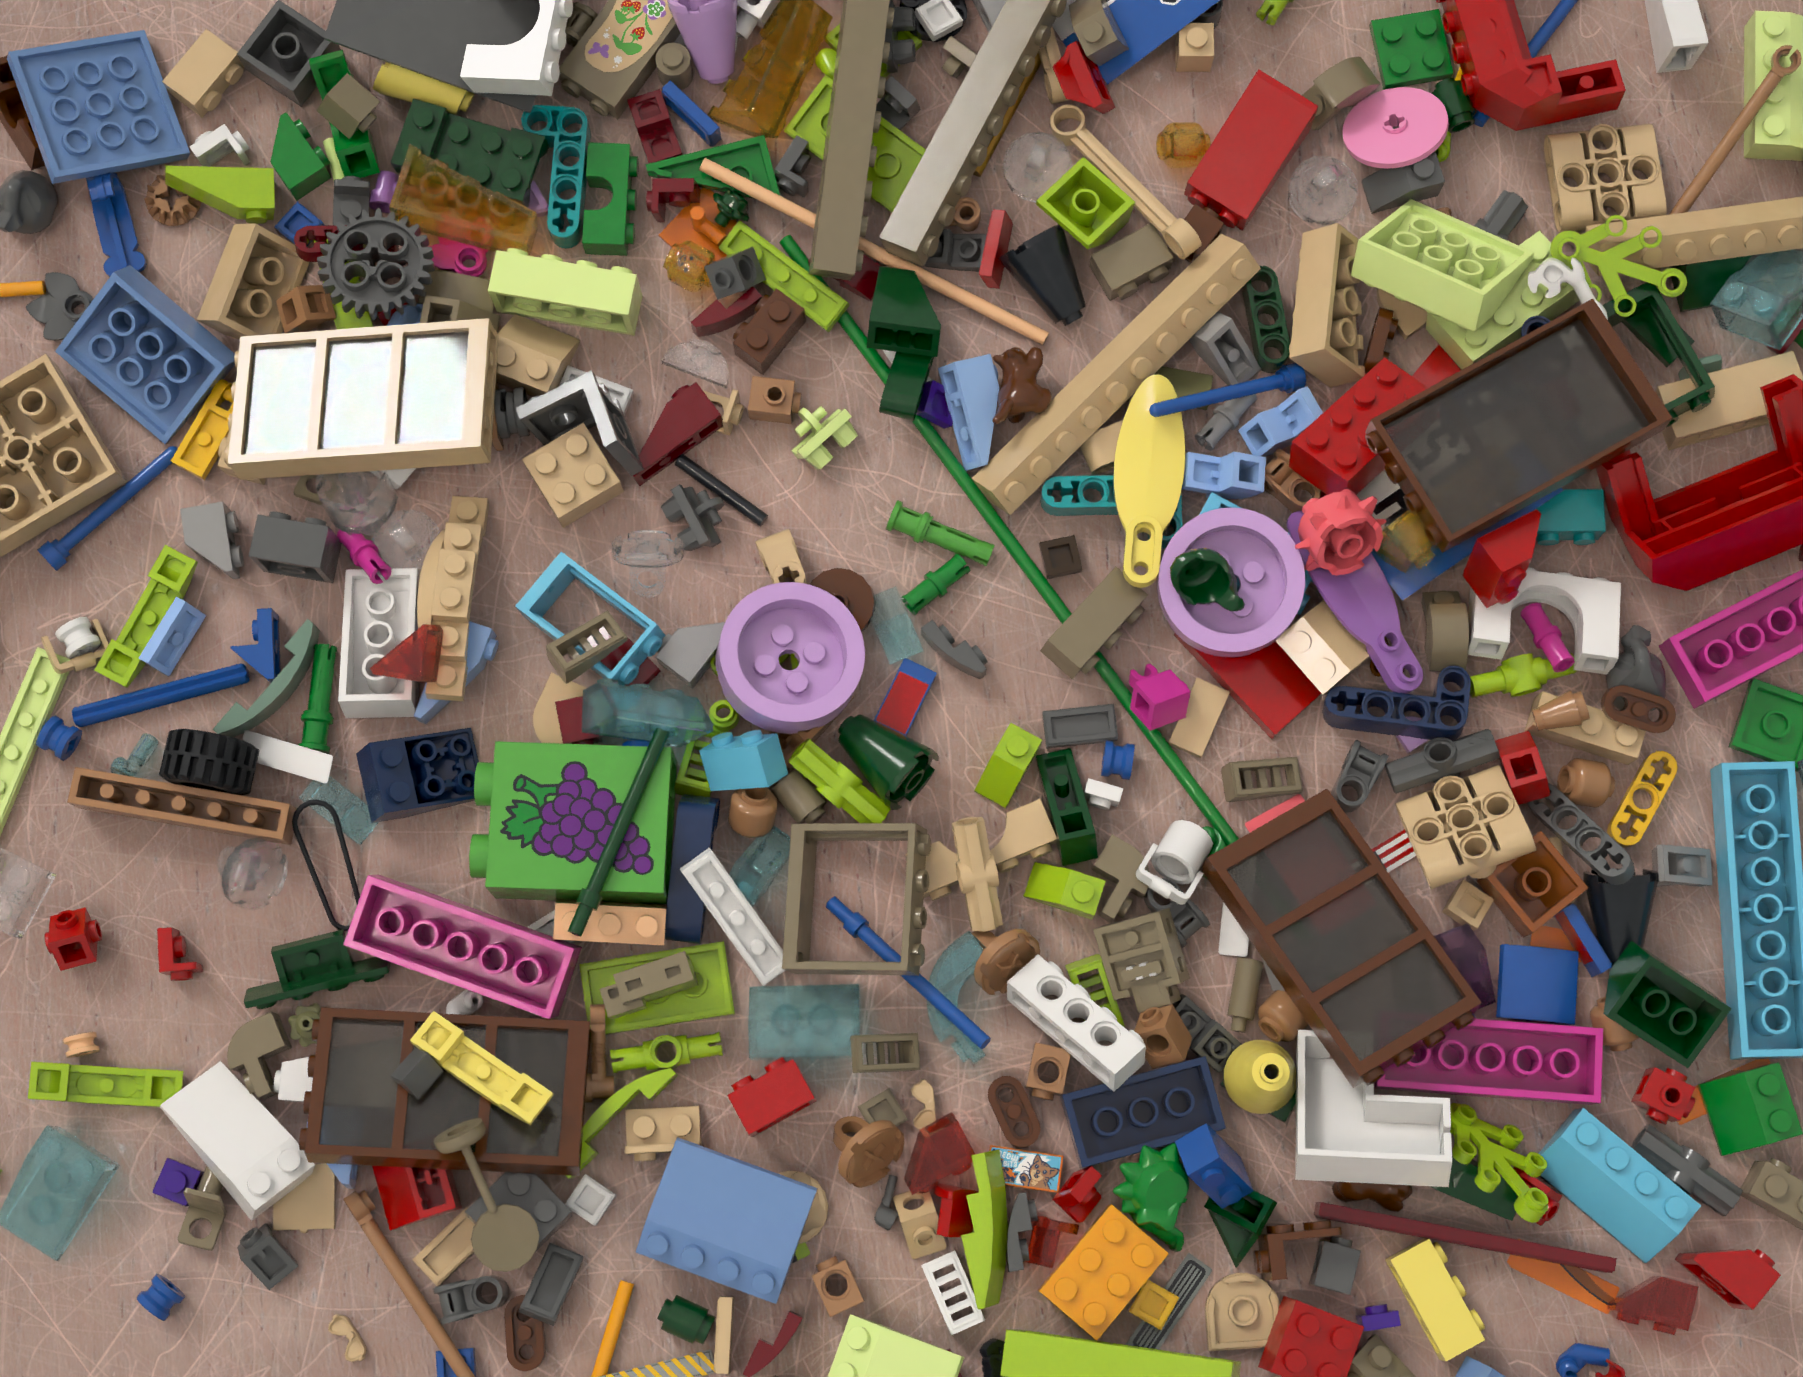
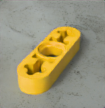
M1656 751L1643 760L1608 824L1607 834L1623 848L1630 847L1640 841L1677 773V762L1668 752ZM1662 760L1664 762L1663 769L1667 771V774L1659 775L1654 784L1642 782V777L1648 781L1655 772V768L1651 766V763L1655 764ZM1642 789L1651 795L1652 803L1648 809H1640L1635 806L1633 794L1636 790ZM1625 808H1626L1630 813H1625V812H1624ZM1631 814L1643 817V821L1639 818L1633 820L1629 829L1634 833L1633 836L1629 835L1624 839L1620 837L1621 830L1617 828V825L1625 824Z

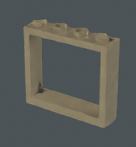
M916 823L791 824L782 969L794 974L919 976L920 966L923 965L925 960V949L923 944H921L922 929L926 927L927 912L925 907H923L924 892H927L929 887V875L925 870L926 856L931 851V838L927 834V829ZM817 841H908L901 962L809 961Z

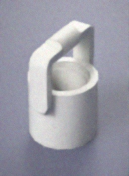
M1185 820L1174 821L1159 845L1152 844L1136 871L1137 879L1163 897L1169 898L1180 905L1185 904L1204 874L1199 870L1212 849L1213 842L1211 837L1197 824ZM1151 859L1155 870L1164 878L1178 884H1189L1192 882L1186 893L1184 894L1167 881L1145 870L1149 860Z

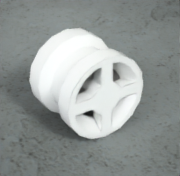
M87 617L73 619L62 625L55 632L57 639L67 647L65 653L68 659L93 652L101 645L99 637L92 634L90 630L91 622Z

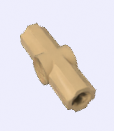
M983 817L962 818L952 823V831L958 856L956 872L961 892L965 894L970 927L972 931L985 932L994 930L1003 925V918L996 888L999 886L998 871L994 857L990 854L985 821Z

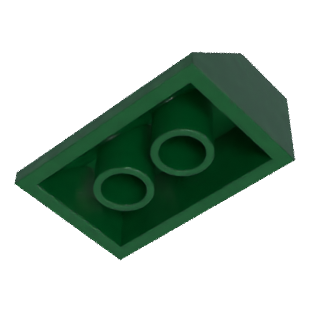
M1632 940L1610 969L1603 1014L1686 1068L1690 1067L1731 1011V1008L1713 993Z

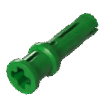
M315 644L308 707L301 714V721L304 722L302 743L298 745L330 754V747L327 746L329 725L333 724L334 718L332 713H329L338 648L333 645L329 648V644Z

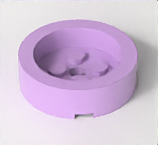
M1219 508L1196 516L1184 524L1167 545L1162 556L1157 578L1159 604L1172 630L1193 648L1219 657L1250 655L1274 643L1288 629L1298 613L1305 590L1304 564L1298 549H1295L1296 544L1290 535L1269 517L1244 508ZM1198 548H1207L1220 553L1232 567L1235 577L1240 582L1238 596L1243 599L1245 603L1244 608L1241 611H1229L1215 602L1203 605L1196 604L1195 606L1188 604L1177 593L1170 578V567L1175 558L1184 552Z
M799 582L770 584L753 591L743 598L729 614L721 632L716 652V671L723 689L722 692L733 709L755 726L771 732L796 734L798 731L809 730L815 727L819 728L837 717L851 700L860 681L865 662L863 636L857 621L849 609L827 591ZM793 653L798 660V667L794 670L783 669L779 664L778 658L784 654Z

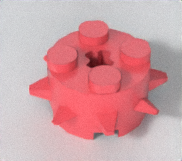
M1344 489L1341 492H1333L1320 499H1310L1302 508L1304 515L1298 527L1301 542L1295 545V549H1307L1309 552L1304 568L1310 572L1320 567L1329 570L1335 576L1349 574L1364 566L1362 560L1373 551L1372 549L1374 548L1376 552L1380 549L1383 540L1381 526L1387 522L1386 519H1375L1372 515L1378 501L1377 498L1371 496L1361 501L1355 492L1350 489Z

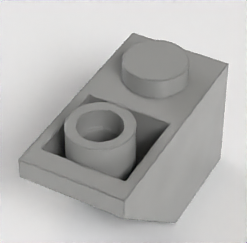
M224 502L180 509L185 544L232 579L240 578L239 567L244 566V559L240 545L236 546L234 533L239 532L235 511H231Z

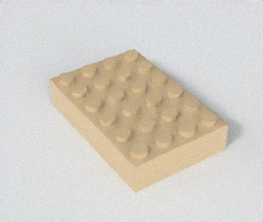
M47 354L0 381V557L127 483L59 366Z

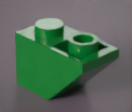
M287 112L280 115L270 162L293 197L298 201L331 179L326 169L330 162L319 146L312 149L306 139L311 137L301 120L298 119L293 122Z

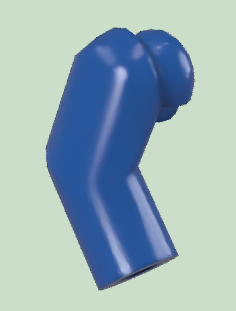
M1575 1343L1558 1357L1556 1362L1557 1372L1561 1377H1578L1577 1373L1586 1364L1607 1367L1608 1363L1605 1360L1610 1359L1609 1348Z

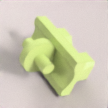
M820 406L811 414L803 407L798 412L803 422L794 430L800 437L809 430L812 432L795 446L791 452L797 459H805L814 468L822 469L833 458L822 445L826 439L832 436L838 445L844 448L858 436L852 424L848 421L852 416L846 409L842 411L837 409L820 424L819 421L827 415L825 409Z

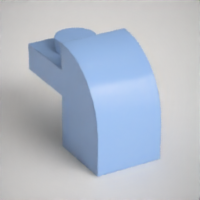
M1307 386L1298 389L1279 406L1258 413L1238 431L1252 455L1266 457L1273 454L1278 448L1284 449L1291 445L1292 441L1323 412Z
M1187 452L1185 453L1182 490L1205 493L1206 498L1210 496L1211 492L1224 499H1244L1256 496L1264 492L1266 457L1240 452H1232L1223 457Z

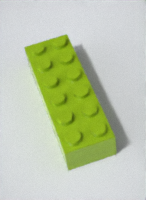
M1006 1329L1000 1376L1240 1377L1241 1361L1020 1329Z

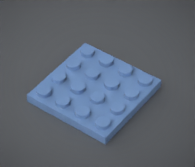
M145 30L8 52L7 61L52 184L188 159L190 151L167 89L162 82L163 78Z

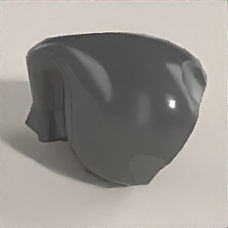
M20 170L9 175L0 186V230L4 232L15 231L23 234H34L42 232L50 226L58 199L54 185L47 178L33 171Z
M1633 625L1630 631L1621 638L1624 652L1619 654L1614 668L1606 675L1608 689L1616 685H1625L1665 698L1666 676L1662 660L1655 654L1650 653L1647 648L1651 642L1650 631L1639 625ZM1619 696L1614 700V706L1619 710L1623 709L1625 702Z

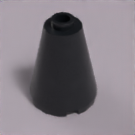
M1059 224L1032 237L1017 247L1018 249H1012L999 258L1002 265L1055 324L1062 320L1064 326H1067L1083 317L1080 310L1086 307L1064 228Z
M1643 869V875H1636V872H1634L1629 881L1620 885L1609 884L1594 870H1591V873L1583 872V881L1588 886L1586 894L1598 941L1612 963L1611 966L1615 964L1631 940L1644 947L1658 883L1657 871Z

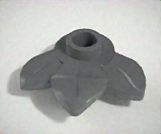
M51 272L45 274V283L49 293L27 304L26 310L37 321L46 324L43 331L44 339L56 341L62 340L67 336L94 298L87 292L80 291L77 281L73 277L63 273ZM80 304L85 305L82 313H74L76 306Z

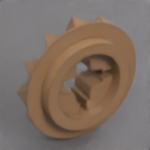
M157 175L156 180L151 185H147L148 191L144 200L148 212L157 222L167 226H179L189 222L198 213L201 201L176 189V193L181 198H177L173 209L171 208L169 202L164 199V197L170 196V190H172V187L165 184V175Z

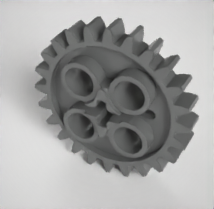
M377 208L374 217H369L367 211L363 209L362 219L359 220L352 214H349L350 224L347 226L336 222L339 233H326L330 244H320V250L324 256L317 257L319 268H322L318 271L320 281H324L322 284L324 292L326 294L332 293L330 297L334 305L342 302V308L345 313L355 307V313L359 319L365 311H369L372 321H375L378 312L382 311L386 319H390L391 309L394 308L403 315L404 303L415 307L414 295L426 296L425 288L422 284H432L431 274L428 272L435 271L434 262L430 260L434 258L432 247H427L429 245L427 235H421V229L418 224L410 227L408 216H404L397 221L394 210L385 218L380 208ZM358 244L367 245L366 248L361 251L352 250V248ZM393 245L403 246L397 252L387 251ZM361 276L365 278L360 283H350V280L354 277ZM393 277L401 279L398 283L393 285L385 283L388 279Z

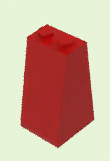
M1258 69L1188 180L1184 195L1188 197V201L1202 209L1204 207L1212 209L1220 216V221L1225 226L1230 228L1237 227L1243 231L1309 133L1319 106Z

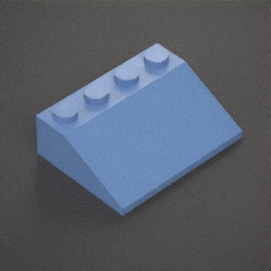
M131 265L112 273L55 350L58 355L164 444H167L205 402L215 384L219 380L224 379L235 365V353Z
M677 1137L648 1213L636 1253L776 1304L785 1285L818 1188Z

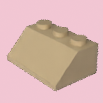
M256 223L234 224L197 321L224 335L239 340L243 336L282 334L284 329L276 300L295 287L301 286L309 262L302 260L297 255L294 244Z

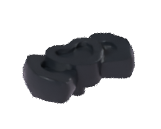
M992 1338L981 1346L979 1351L983 1357L982 1371L984 1372V1377H1005L1000 1376L1004 1341Z

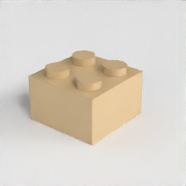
M584 422L522 459L563 528L624 492L620 480Z

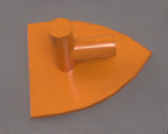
M702 188L700 203H690L688 207H684L658 236L682 255L686 254L688 258L692 256L694 260L711 264L727 256L718 247L737 222L736 220H730L726 227L719 225L714 220L720 212L717 203L714 201V192L710 189Z

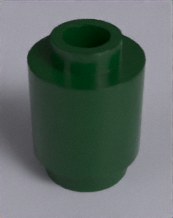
M1447 78L1438 82L1431 94L1436 96L1446 108L1449 121L1448 131L1455 133L1473 125L1475 122L1473 117L1475 110L1469 95H1464L1461 80L1455 81L1454 78Z
M676 1295L673 1301L665 1300L657 1319L663 1322L661 1330L691 1344H694L695 1341L704 1344L716 1317L708 1314L709 1309Z

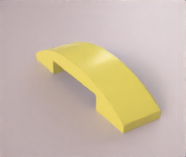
M435 1011L430 1014L410 1039L413 1045L427 1052L440 1067L494 1105L529 1125L533 1123L553 1097V1093L525 1073L520 1074L467 1038L461 1029Z

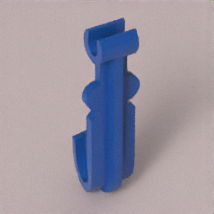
M109 172L86 178L102 250L106 256L110 257L104 263L105 273L110 277L113 272L129 265L139 273L142 272L147 263L144 255L136 251L139 244L125 190L116 173Z

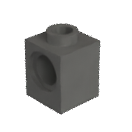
M753 247L728 255L704 266L717 300L746 290L766 280Z
M1331 1236L1330 1242L1319 1241L1309 1284L1350 1295L1361 1251L1351 1248L1353 1241L1336 1236Z

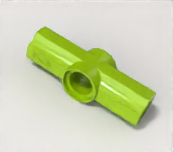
M809 738L795 749L788 760L797 771L817 786L815 789L838 809L842 807L859 823H882L891 810L876 794L862 784L863 781L840 761L837 763Z

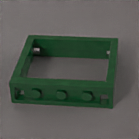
M1646 282L1627 292L1636 302V310L1632 315L1628 317L1618 315L1613 307L1614 299L1603 306L1607 311L1608 322L1612 327L1650 308L1694 383L1696 389L1664 405L1672 416V420L1666 426L1667 428L1679 419V415L1689 410L1697 412L1707 407L1711 403V399L1714 398L1715 386L1656 285ZM1622 299L1618 303V309L1621 312L1625 313L1631 309L1632 304L1629 299ZM1575 420L1562 424L1584 460L1640 430L1636 422L1632 421L1588 444Z

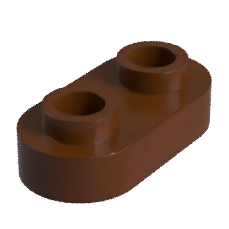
M1381 307L1378 309L1363 362L1365 375L1384 357L1389 359L1390 352L1384 351L1387 339L1393 340L1398 325V319L1393 318V310Z
M1612 686L1605 691L1601 699V708L1607 718L1646 732L1663 733L1672 727L1676 718L1675 708L1669 700L1629 686ZM1619 696L1625 702L1621 710H1617L1614 707V700ZM1652 708H1656L1659 711V718L1654 722L1648 717V713Z
M1002 1076L995 1079L988 1089V1101L1006 1140L1011 1145L1020 1148L1032 1145L1039 1137L1040 1123L1022 1084L1011 1076ZM1008 1088L1012 1091L1013 1098L1011 1101L1003 1102L1000 1100L999 1092L1001 1089ZM1024 1122L1027 1124L1028 1133L1025 1136H1019L1015 1133L1014 1127L1016 1123Z
M519 1295L508 1302L504 1312L506 1352L509 1363L515 1369L530 1371L540 1366L545 1358L544 1322L532 1317L527 1321L519 1318L518 1312L525 1295ZM525 1344L532 1346L534 1354L530 1359H525L521 1355V1348Z

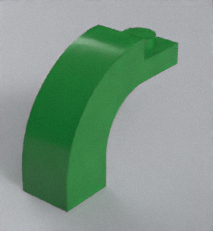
M343 49L309 59L322 101L326 94L347 73L353 77ZM329 122L335 151L344 177L356 176L362 178L380 173L370 128L365 133L358 130L349 139Z

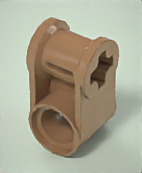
M1278 448L1273 453L1274 458L1265 466L1264 490L1278 499L1290 512L1302 511L1303 506L1307 502L1298 501L1294 496V492L1306 490L1311 494L1312 498H1320L1321 490L1289 468L1290 455Z

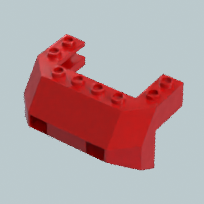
M1795 374L1760 387L1776 448L1772 452L1656 499H1653L1642 457L1637 452L1631 454L1629 449L1596 468L1601 488L1604 490V499L1609 516L1635 565L1652 583L1688 591L1803 544V381Z

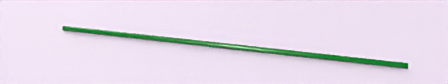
M791 235L785 236L779 242L794 262L809 272L808 257ZM813 275L815 278H817L819 281H821L823 284L829 287L825 280L822 278V276ZM846 310L838 320V323L885 385L890 372L889 366L876 349L867 348L868 338ZM916 414L915 420L912 423L1063 624L1072 614L971 479L932 424ZM1099 650L1096 655L1100 660L1094 666L1099 675L1212 827L1220 833L1226 845L1228 846L1239 838L1160 731L1157 728L1150 731L1130 709L1131 692ZM1256 862L1255 885L1279 917L1291 912L1292 909ZM1301 921L1288 927L1298 942L1313 938ZM1340 973L1334 974L1325 979L1327 980V982H1329L1333 978L1338 976Z

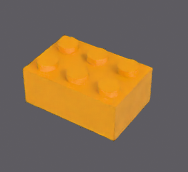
M1108 1204L1037 1291L1097 1341L1169 1253L1112 1204Z

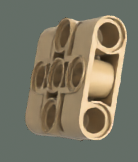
M1599 124L1587 131L1549 134L1545 136L1544 156L1554 220L1559 233L1567 230H1586V226L1605 223L1606 219L1610 216L1604 212V206L1612 207L1617 215L1624 217L1626 220L1667 214L1660 160L1652 124L1614 128L1607 124ZM1599 140L1603 142L1607 149L1600 150L1596 148L1592 141ZM1632 170L1642 171L1647 179L1637 178ZM1598 174H1607L1611 178L1612 183L1602 182ZM1563 177L1573 178L1578 186L1570 187L1566 185ZM1620 219L1611 220V222L1621 221Z
M1499 765L1462 779L1458 776H1445L1437 781L1434 789L1395 803L1401 822L1430 889L1466 876L1478 879L1486 878L1495 871L1497 865L1536 851L1528 825ZM1470 789L1472 790L1474 798L1471 797V794L1469 792ZM1433 803H1436L1438 809L1437 812L1435 811L1432 805ZM1492 842H1495L1498 851H1495ZM1458 855L1462 863L1461 865L1458 864L1455 856Z

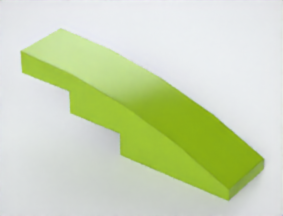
M999 1149L971 1155L979 1192L966 1195L974 1232L961 1235L978 1310L999 1304L1006 1267L1007 1203Z

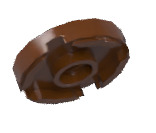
M834 568L823 571L811 581L810 585L821 588L836 598H844V605L854 616L861 632L868 627L875 611L876 601L873 589L864 577L850 569Z

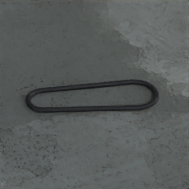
M318 799L308 800L301 804L294 812L292 819L293 831L331 924L338 930L344 929V931H348L350 925H340L332 914L298 829L297 822L302 810L310 805H320L330 811L336 826L355 900L358 904L360 893L339 816L334 807L329 803Z

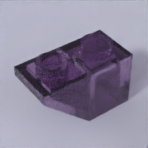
M1464 924L1434 936L1482 1002L1478 1009L1496 1003L1486 949L1469 924Z

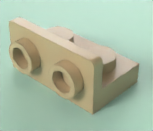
M700 1106L625 1110L627 1141L625 1154H634V1161L657 1160L656 1153L672 1152L677 1137L702 1146Z

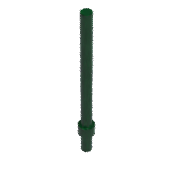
M661 728L655 729L586 889H581L576 903L579 906L568 929V932L576 936H582L592 911H597L602 900L601 890L670 733Z

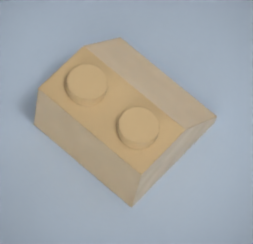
M514 314L497 333L499 337L496 380L498 383L513 389L515 387H524L526 394L530 396H541L560 385L567 365L570 366L579 346L580 339Z
M1324 600L1303 615L1276 640L1323 695L1336 687L1370 657L1366 650V645L1358 641L1345 629Z

